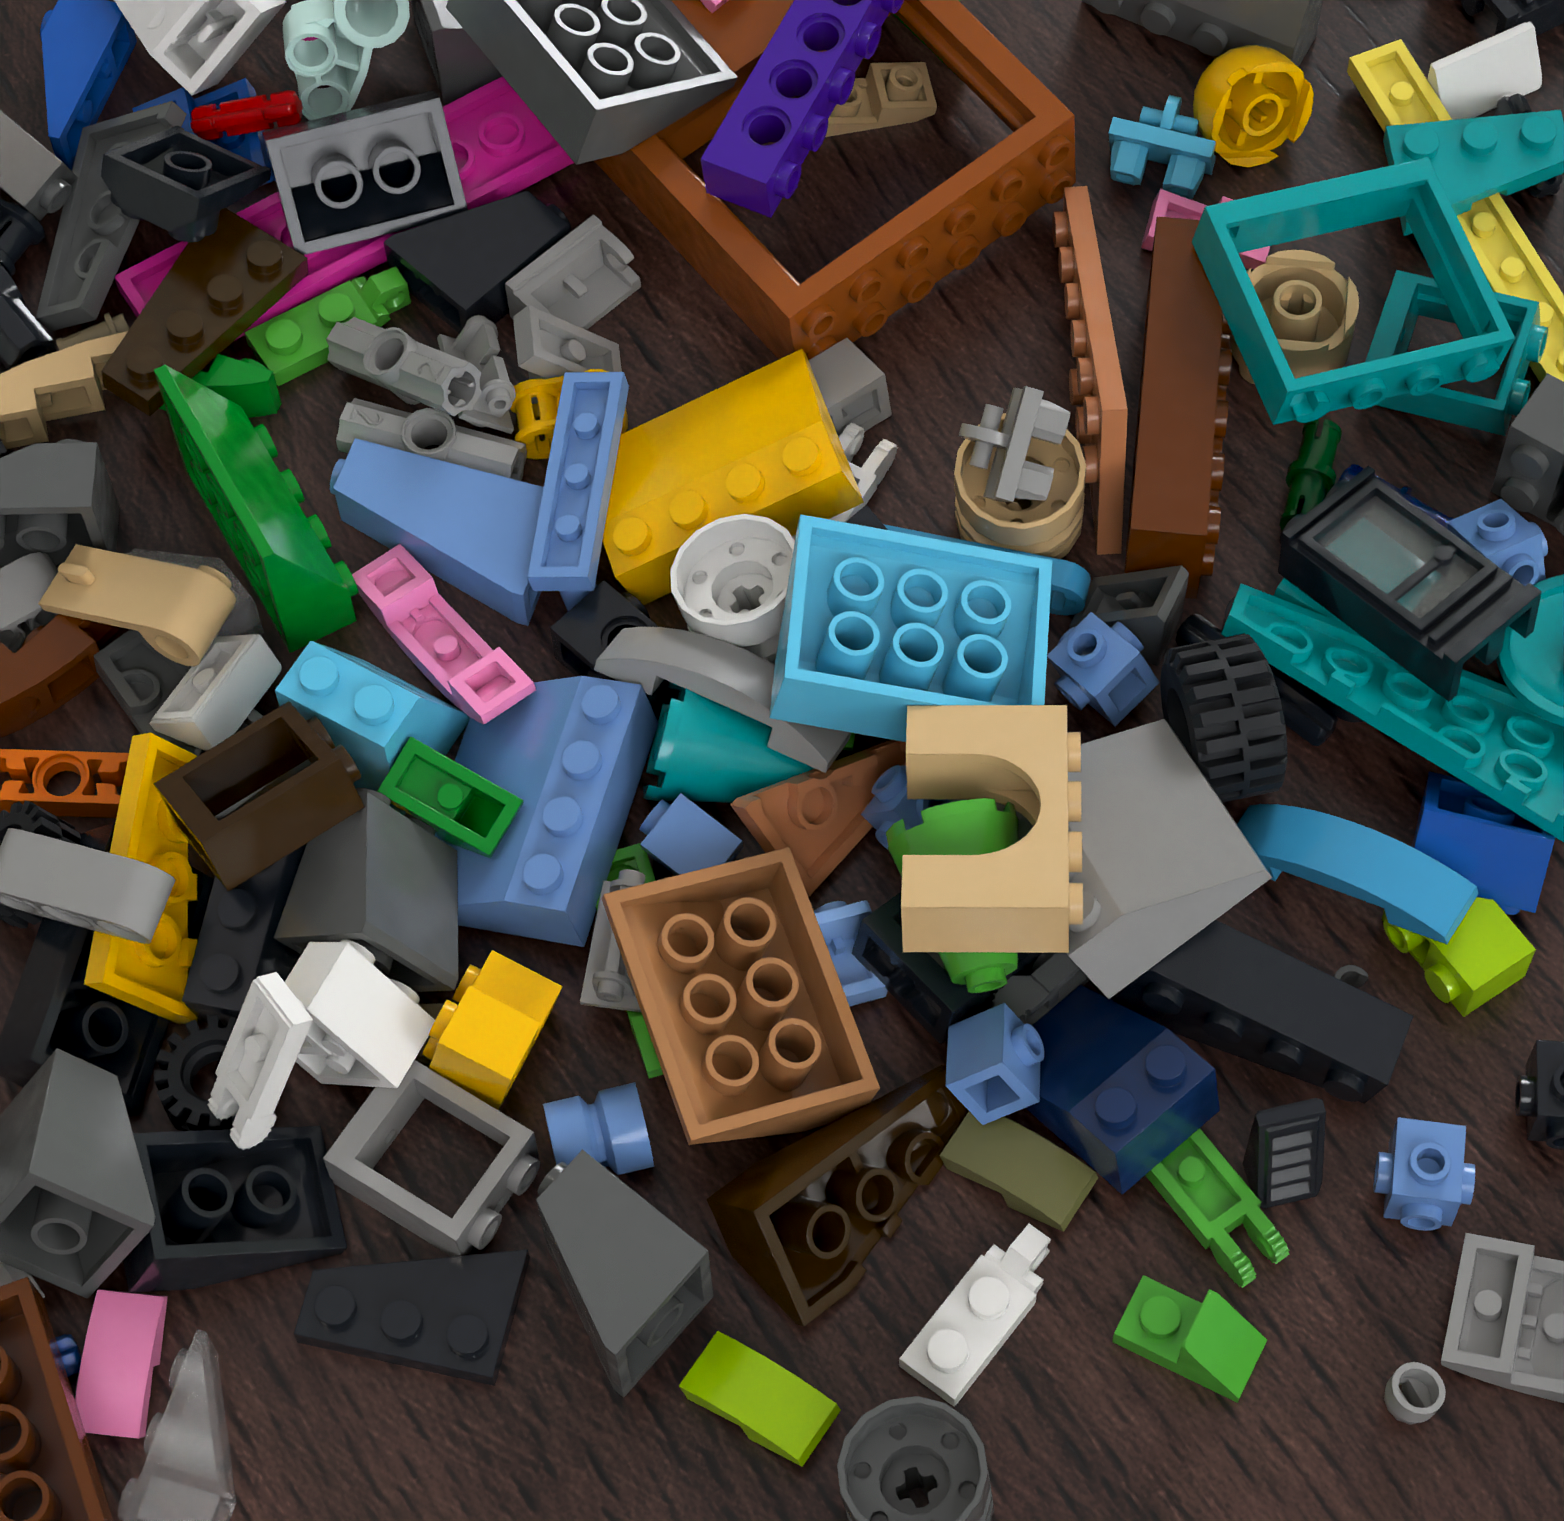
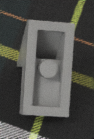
M531 305L526 306L513 316L518 367L528 371L529 380L549 379L564 376L566 372H584L590 369L622 372L619 344ZM533 397L532 404H537V398Z

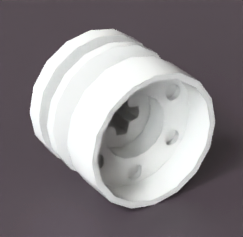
M740 514L719 518L696 530L679 548L670 569L671 592L690 632L726 641L775 664L795 543L786 528L768 517Z

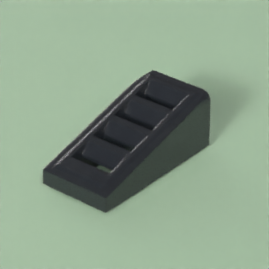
M1313 1098L1260 1110L1255 1114L1242 1164L1251 1191L1261 1201V1209L1313 1198L1319 1194L1323 1179L1326 1110L1322 1099Z

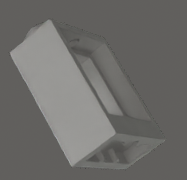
M416 1060L412 1063L398 1088H374L323 1157L328 1174L335 1185L451 1257L470 1255L475 1247L482 1250L489 1244L502 1220V1215L499 1212L513 1193L520 1196L529 1188L540 1167L539 1153L533 1131ZM424 1099L429 1100L504 1146L453 1218H450L373 1170Z

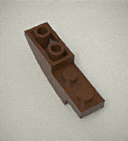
M58 614L47 625L34 629L26 637L22 647L16 653H13L0 642V738L19 731L52 713L96 681L100 676L96 671L93 655L98 653L99 648L122 627Z

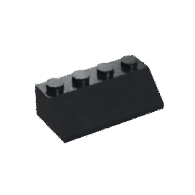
M115 823L80 833L81 840L77 844L110 853ZM191 866L192 873L197 874V900L188 901V938L198 939L214 879ZM43 917L0 1035V1076L24 1088L56 1048L117 1075L128 1116L138 1115L170 1020L84 985L94 930Z

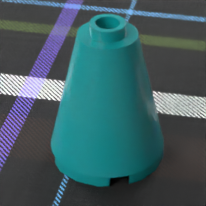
M669 682L668 688L680 692L677 699L671 698L670 705L665 703L662 705L658 719L659 724L653 739L646 773L658 776L656 786H644L643 798L652 801L664 799L667 802H674L681 793L692 802L732 803L738 797L815 768L768 748L767 745L772 731L771 726L696 694L687 688L685 689Z

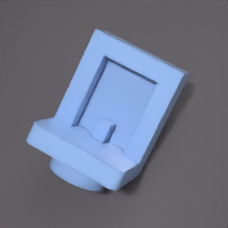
M864 900L848 905L844 901H834L817 908L814 913L849 1006L886 997L888 990L885 988V985L852 954L861 922L872 913L868 901Z

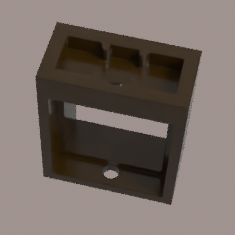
M289 701L154 783L180 832L227 891L232 890L365 807L353 784L362 777L350 754L341 744L335 747L329 733L316 716L306 721ZM307 759L312 763L222 820L218 821L215 818L219 813Z

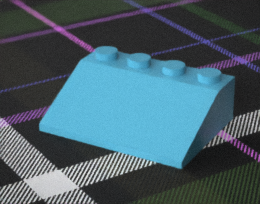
M800 514L776 653L769 718L906 742L907 706L1044 705L1052 560Z

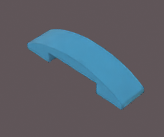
M1257 804L1249 805L1237 823V826L1272 876L1270 880L1276 881L1280 873L1284 871L1384 908L1388 923L1444 944H1448L1479 894L1476 885L1421 851L1376 830L1337 816L1295 806Z

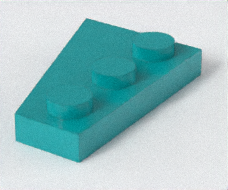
M1561 110L1386 126L1383 143L1388 166L1429 157L1456 216L1471 210L1472 203L1496 193L1507 196L1564 173V121ZM1401 216L1400 221L1403 235L1406 236L1413 233L1406 217Z

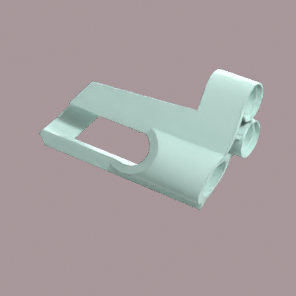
M305 0L291 6V10L283 20L285 60L289 68L295 73L299 99H301L303 105L302 113L308 120L351 110L367 76L373 48H382L394 43L405 32L410 18L409 0ZM307 37H315V38H318V39L313 40V41H304V40H302V39L307 38ZM325 85L331 86L328 88H317L319 86Z

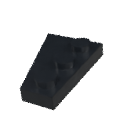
M528 1249L313 1270L294 1336L297 1343L495 1386L530 1261Z

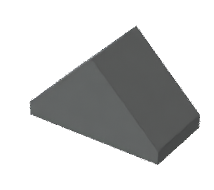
M1182 565L1094 577L1089 586L1085 607L1081 612L1075 614L1069 627H1076L1090 612L1094 613L1110 628L1119 621L1144 646L1140 653L1145 661L1159 666L1182 619L1189 572Z

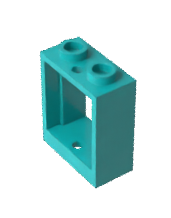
M1396 270L1365 362L1406 353L1419 315L1455 323L1435 278ZM1493 292L1515 336L1495 400L1438 387L1436 390L1421 396H1413L1410 393L1385 398L1377 406L1506 436L1512 415L1517 416L1528 401L1531 382L1524 380L1529 363L1530 361L1540 362L1547 342L1548 327L1540 325L1539 302Z

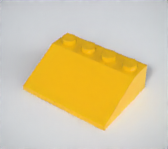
M803 349L621 434L602 542L615 578L643 605L671 593L670 569L679 548L696 530L719 518L740 514L768 517L786 528L790 535L793 536L796 535L800 514L830 519L864 503Z

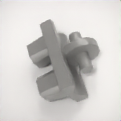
M1024 386L1023 389L1013 388L1001 432H998L1004 409L990 404L985 405L980 426L962 423L959 437L975 442L969 465L987 470L993 447L996 448L983 497L999 502H1014V498L1046 501L1048 498L1054 468L1026 461L1025 458L1031 437L1053 444H1061L1068 426L1070 412L1050 401L1043 400L1044 391Z

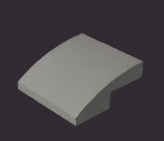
M1466 1233L1441 1365L1506 1389L1564 1403V1261L1534 1256L1535 1245Z

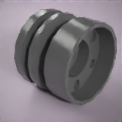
M920 1396L888 1400L863 1414L845 1436L837 1469L840 1494L849 1521H991L994 1505L984 1444L969 1419L947 1403ZM914 1488H922L923 1493L928 1497L929 1504L916 1508L915 1503L910 1498L909 1491Z

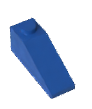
M58 0L54 9L46 12L41 23L40 38L43 52L48 136L55 156L71 171L82 128L96 124L137 43L133 28L116 2L108 0Z

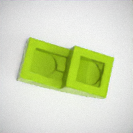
M719 1331L713 1336L679 1385V1388L688 1400L739 1425L751 1441L802 1467L841 1411L837 1403L793 1373Z

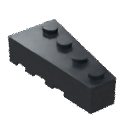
M1214 920L1111 997V1000L1168 1028L1173 1033L1324 1088L1326 1092L1338 1099L1350 1102L1359 1101L1364 1104L1389 1084L1413 1019V1015L1217 920Z

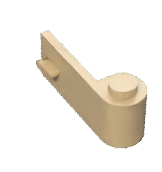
M76 544L65 562L59 565L58 573L38 604L47 612L139 631L145 640L166 658L185 666L195 667L202 661L236 605L237 598L230 589L232 587L231 581L223 573L212 567L201 565L196 569Z

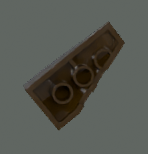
M946 1065L938 1066L760 1160L707 1198L732 1257L795 1324L806 1326L855 1288L867 1271L861 1265L882 1236L891 1238L903 1221L898 1216V1213L919 1185H929L944 1163L939 1155L969 1112L945 1086Z

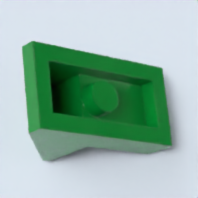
M411 736L377 792L388 797L392 805L433 827L438 838L488 858L492 857L524 803L521 798Z

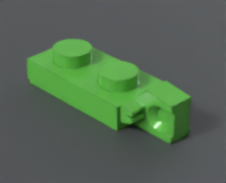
M397 267L370 276L368 280L364 276L355 278L352 282L349 280L246 331L247 343L258 361L268 370L273 371L276 384L280 386L328 362L329 345L326 338L336 322L344 323L355 317L382 327L390 321L389 314L411 304L408 284Z

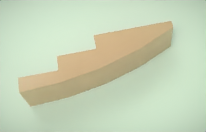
M128 331L88 340L27 361L1 373L0 439L6 449L49 441L46 421L105 410L102 390L107 389L103 387L101 371Z

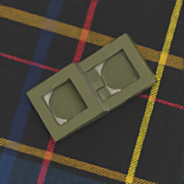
M969 1111L939 1155L947 1170L1001 1193L1009 1208L1063 1232L1098 1180L1096 1171L1079 1159L1005 1116L982 1125Z

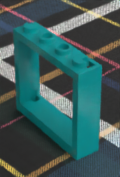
M1429 157L1206 206L1192 239L1195 251L1273 425L1292 420L1307 423L1321 418L1330 411L1351 406L1355 409H1366L1377 405L1385 398L1410 393L1413 396H1421L1436 390L1443 384L1464 379L1471 383L1485 380L1500 369L1505 356L1515 340V336ZM1405 216L1463 339L1295 379L1239 253Z

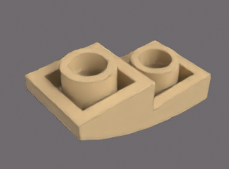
M870 63L866 78H855L852 92L845 104H836L828 118V129L825 137L912 123L934 115L937 104L926 63Z

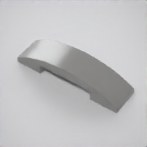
M665 627L623 628L595 663V671L621 682L641 684L645 693L652 695L665 679L771 726L772 731L767 745L768 748L824 773L832 765L851 736V732L769 718L775 664L746 649L704 634Z

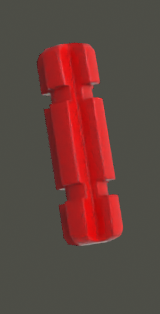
M286 90L271 93L270 100H267L266 95H259L221 102L219 104L220 109L216 108V104L198 106L191 111V129L193 133H197L198 137L212 140L222 138L224 131L227 132V136H235L273 129V123L277 122L278 128L298 124L302 121V101L298 98L295 91Z

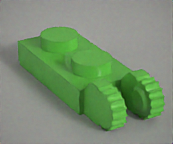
M1200 1128L1145 1175L1205 1250L1210 1247L1217 1263L1239 1287L1243 1288L1256 1279V1273L1251 1261L1228 1234L1242 1223L1249 1238L1272 1263L1277 1264L1289 1255L1288 1251L1290 1250L1284 1238L1260 1209L1261 1201Z

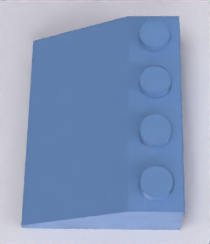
M575 676L534 682L536 691L484 725L471 717L469 719L455 762L521 798L524 803L491 858L445 842L457 850L459 926L580 947L585 946L596 913V904L602 890L603 880H607L659 723L641 684L588 676Z

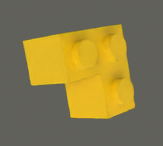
M492 950L482 969L472 964L469 965L452 998L459 1002V1004L457 1005L447 999L429 1032L430 1038L422 1053L423 1056L432 1060L429 1069L499 1111L554 1008L563 986Z

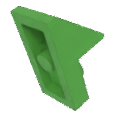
M1143 1275L1114 1332L1112 1342L1238 1403L1266 1345L1267 1339L1217 1292L1209 1289L1203 1303Z

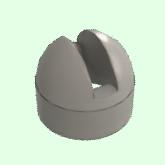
M1410 1362L1400 1366L1390 1377L1386 1384L1384 1401L1388 1411L1396 1420L1409 1425L1422 1423L1430 1419L1442 1406L1446 1395L1445 1386L1441 1377L1434 1369L1422 1363ZM1400 1384L1402 1385V1391H1403V1393L1401 1392V1390H1400V1388H1399V1385H1400Z

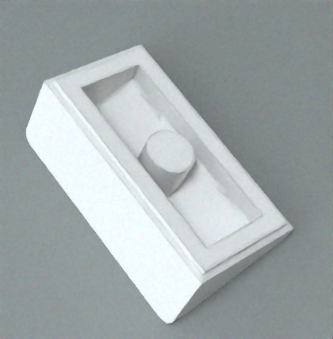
M1530 21L1431 63L1427 80L1452 120L1475 118L1497 108V102L1504 96L1510 97L1517 93L1525 96L1541 87L1542 72L1535 27Z
M260 634L216 636L200 664L189 669L149 724L159 733L208 751L236 733L280 674L281 664Z

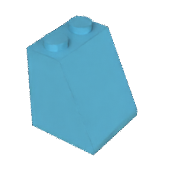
M314 641L309 642L275 689L279 706L289 701L306 721L316 716L329 733L335 747L340 744L343 745L355 762L362 777L353 783L355 788H366L374 791L379 789L410 736L446 756L470 719L460 709L363 659ZM392 804L390 805L391 808L405 815V811Z

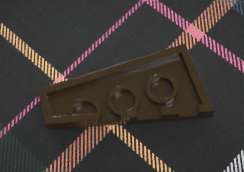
M227 208L220 210L217 231L212 235L205 236L199 242H188L102 369L103 387L143 413L151 416L164 404L154 369L167 365L192 379L308 275L307 257Z

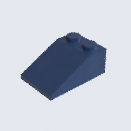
M1083 985L1078 986L1032 1025L1042 1040L1045 1055L1043 1061L1040 1062V1102L1028 1106L1026 1109L1122 1195L1220 1111L1216 1072L1213 1066L1168 1028Z

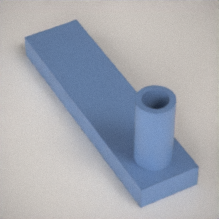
M624 372L564 373L527 578L533 591H559L567 611L571 610L597 587L596 576L629 390Z

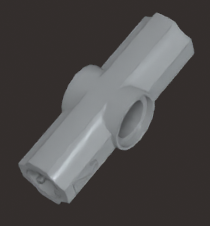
M353 317L344 323L336 322L326 338L329 345L327 360L333 366L392 391L407 404L415 405L422 403L455 417L459 412L465 410L472 411L482 394L479 383L481 372L470 362L416 342L400 328L391 327L383 329Z
M354 398L351 403H346L339 419V430L336 437L338 451L349 453L354 439L357 438L518 481L522 480L527 457L526 444L457 426L449 414L437 409L424 408L414 413H409ZM439 445V447L435 449H424L427 446Z

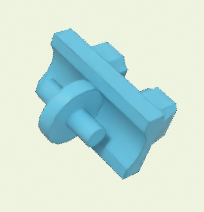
M1169 95L1164 111L1143 106L1139 123L1117 117L1112 118L1108 132L1111 151V179L1126 184L1141 185L1147 160L1168 165L1163 182V190L1192 199L1204 174L1212 175L1216 156L1214 155L1216 141L1197 137L1198 119L1179 115L1182 98Z

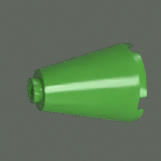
M980 798L960 800L927 808L921 811L923 824L906 830L904 820L901 819L886 831L888 850L902 877L903 855H981L1000 851L1017 843L1018 818L1013 803L1007 802L1004 810L998 811L995 799ZM938 952L951 981L955 984H966L967 990L970 993L988 992L1005 986L1007 984L1006 975L1014 972L1018 967V953Z

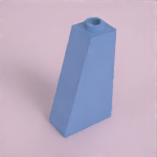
M355 438L346 460L339 459L336 462L330 479V493L336 497L341 520L389 549L401 544L428 572L515 623L525 626L529 625L542 592L532 590L527 574L543 487Z

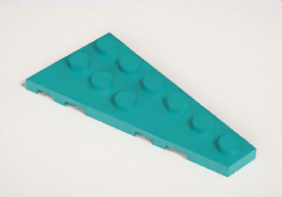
M1242 583L1240 584L1221 635L1229 637L1243 633L1249 634L1262 650L1270 665L1564 842V726L1551 722L1531 711L1515 697L1507 686L1463 669L1458 694L1448 702L1345 623Z

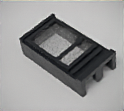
M1368 465L1349 481L1341 480L1336 483L1327 493L1324 501L1306 515L1303 513L1297 514L1286 524L1279 539L1281 550L1278 573L1449 702L1458 694L1464 662L1475 654V657L1485 665L1491 664L1502 650L1508 626L1524 638L1534 631L1542 591L1531 583L1524 586L1466 542L1374 477L1375 470Z

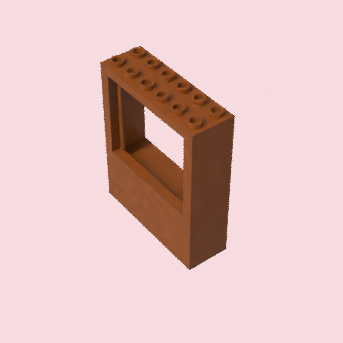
M671 0L737 76L735 85L625 153L594 160L778 359L803 349L808 360L845 338H848L853 343L861 336L868 337L873 335L885 324L889 316L907 303H916L929 294L936 282L953 270H961L968 267L976 260L982 249L1001 236L1007 237L1015 233L1025 223L1028 216L1046 203L1053 204L1061 200L1064 187H1072L1076 183L1075 115L958 0H904L901 8L895 14L1013 133L800 284L720 198L706 193L705 182L683 160L713 139L794 0H728L714 13H711L700 0Z

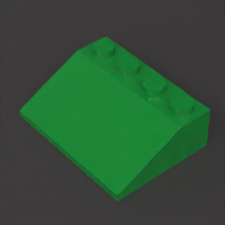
M163 365L154 369L185 471L290 653L308 645L310 641H316L357 621L351 600L352 596L359 594L356 582L343 560L333 564L326 550L332 547L331 542L318 516L314 514L306 518L299 504L305 502V499L291 470L288 468L279 472L272 460L278 457V452L266 427L263 424L253 427L240 405L173 368Z

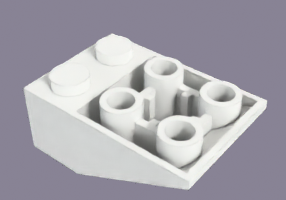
M114 0L148 53L191 95L217 85L286 3L285 0Z

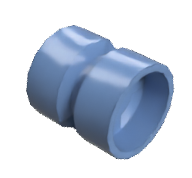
M635 1082L598 1091L595 1102L592 1104H587L580 1096L543 1104L556 1165L561 1162L569 1164L583 1149L602 1166H609L617 1175L654 1167L646 1123Z

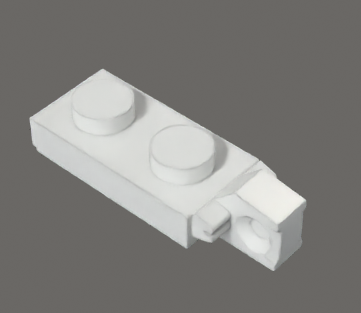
M1028 1224L1009 1246L1007 1252L994 1244L986 1252L985 1256L981 1254L899 1358V1367L952 1406L957 1405L1036 1303L1037 1292L1043 1285L1044 1280L1035 1274L1034 1271L1048 1255L1050 1250L1047 1247L1051 1239L1031 1224Z

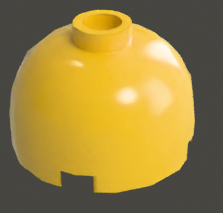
M1247 45L1228 50L1214 59L1202 73L1194 90L1193 113L1194 118L1199 121V133L1205 139L1216 141L1215 151L1231 165L1249 168L1269 163L1278 157L1276 153L1270 150L1281 146L1287 138L1294 143L1300 137L1312 114L1314 92L1311 83L1304 78L1303 71L1284 54L1272 48Z

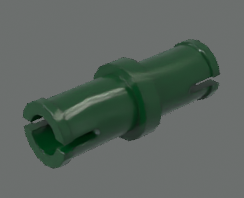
M1319 419L1307 422L1303 426V437L1297 460L1289 465L1285 480L1290 489L1284 513L1281 515L1279 523L1282 531L1294 516L1300 513L1306 515L1324 501L1325 496L1335 484L1336 474L1332 467L1337 446L1341 440L1342 430L1331 420L1324 419L1320 437L1316 436Z

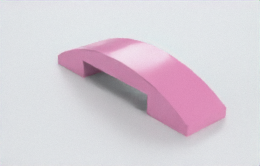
M398 544L352 574L360 596L404 653L447 699L475 721L484 725L536 691L534 682L500 647L492 650L438 593L433 577L401 544Z

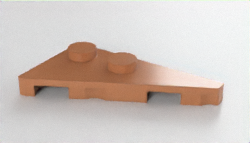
M886 741L834 761L826 773L812 769L738 797L731 803V807L765 853L790 847L807 895L811 896L873 827L861 814L875 796L872 793V788L878 778L895 765H906V742Z

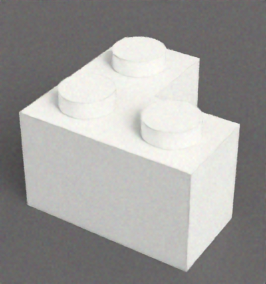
M342 939L340 942H309L285 980L286 985L296 998L303 1003L306 1011L313 1018L295 1062L321 1084L398 1088L427 1040L435 1019L418 1005L420 998L415 991L399 981L386 977L374 966L376 961L374 955L362 945L348 939Z

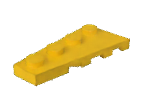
M150 732L132 736L110 853L150 864L167 872L176 881L150 944L138 943L94 931L84 985L174 1023L186 1024L195 1019L197 1021L195 1014L182 1002L188 979V968L191 967L197 946V939L188 938V901L197 900V874L192 873L188 862V841L177 827L154 783L195 759L197 755Z

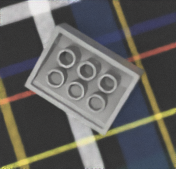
M1165 719L1081 744V772H1068V781H1081V822H1068V832H1082V872H1069V883H1083V925H1069V953L1067 955L1103 994L1110 999L1271 879L1272 876ZM996 802L997 810L1003 811L1006 805ZM1016 811L1018 818V841H1020L1030 832L1033 825L1021 813Z

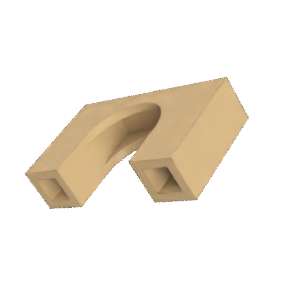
M1067 705L907 706V799L990 798L1003 805L1010 802L1014 804L1017 812L1028 819L1033 828L1017 843L992 853L981 855H903L901 890L903 952L1069 953V925H1083V883H1069V872H1082V832H1068V822H1081V781H1068V772H1081V732H1067Z

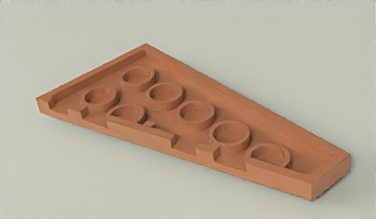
M1064 187L1063 211L1053 212L1052 229L1054 247H1059L1058 267L1060 283H1065L1064 302L1066 319L1071 320L1072 356L1076 357L1077 368L1070 369L1069 371L1071 405H1081V407H1076L1075 411L1076 437L1080 444H1085V446H1082V453L1086 463L1085 483H1089L1096 552L1097 555L1121 554L1128 408L1088 187Z

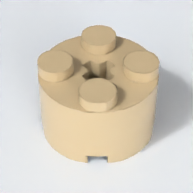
M1306 250L1278 251L1267 256L1266 262L1256 267L1253 271H1251V268L1247 271L1295 379L1343 368L1350 352L1359 309L1358 292L1350 277H1348L1347 282L1334 269L1335 262L1324 255ZM1232 334L1230 335V344L1234 358L1239 364V372L1243 379L1254 384Z

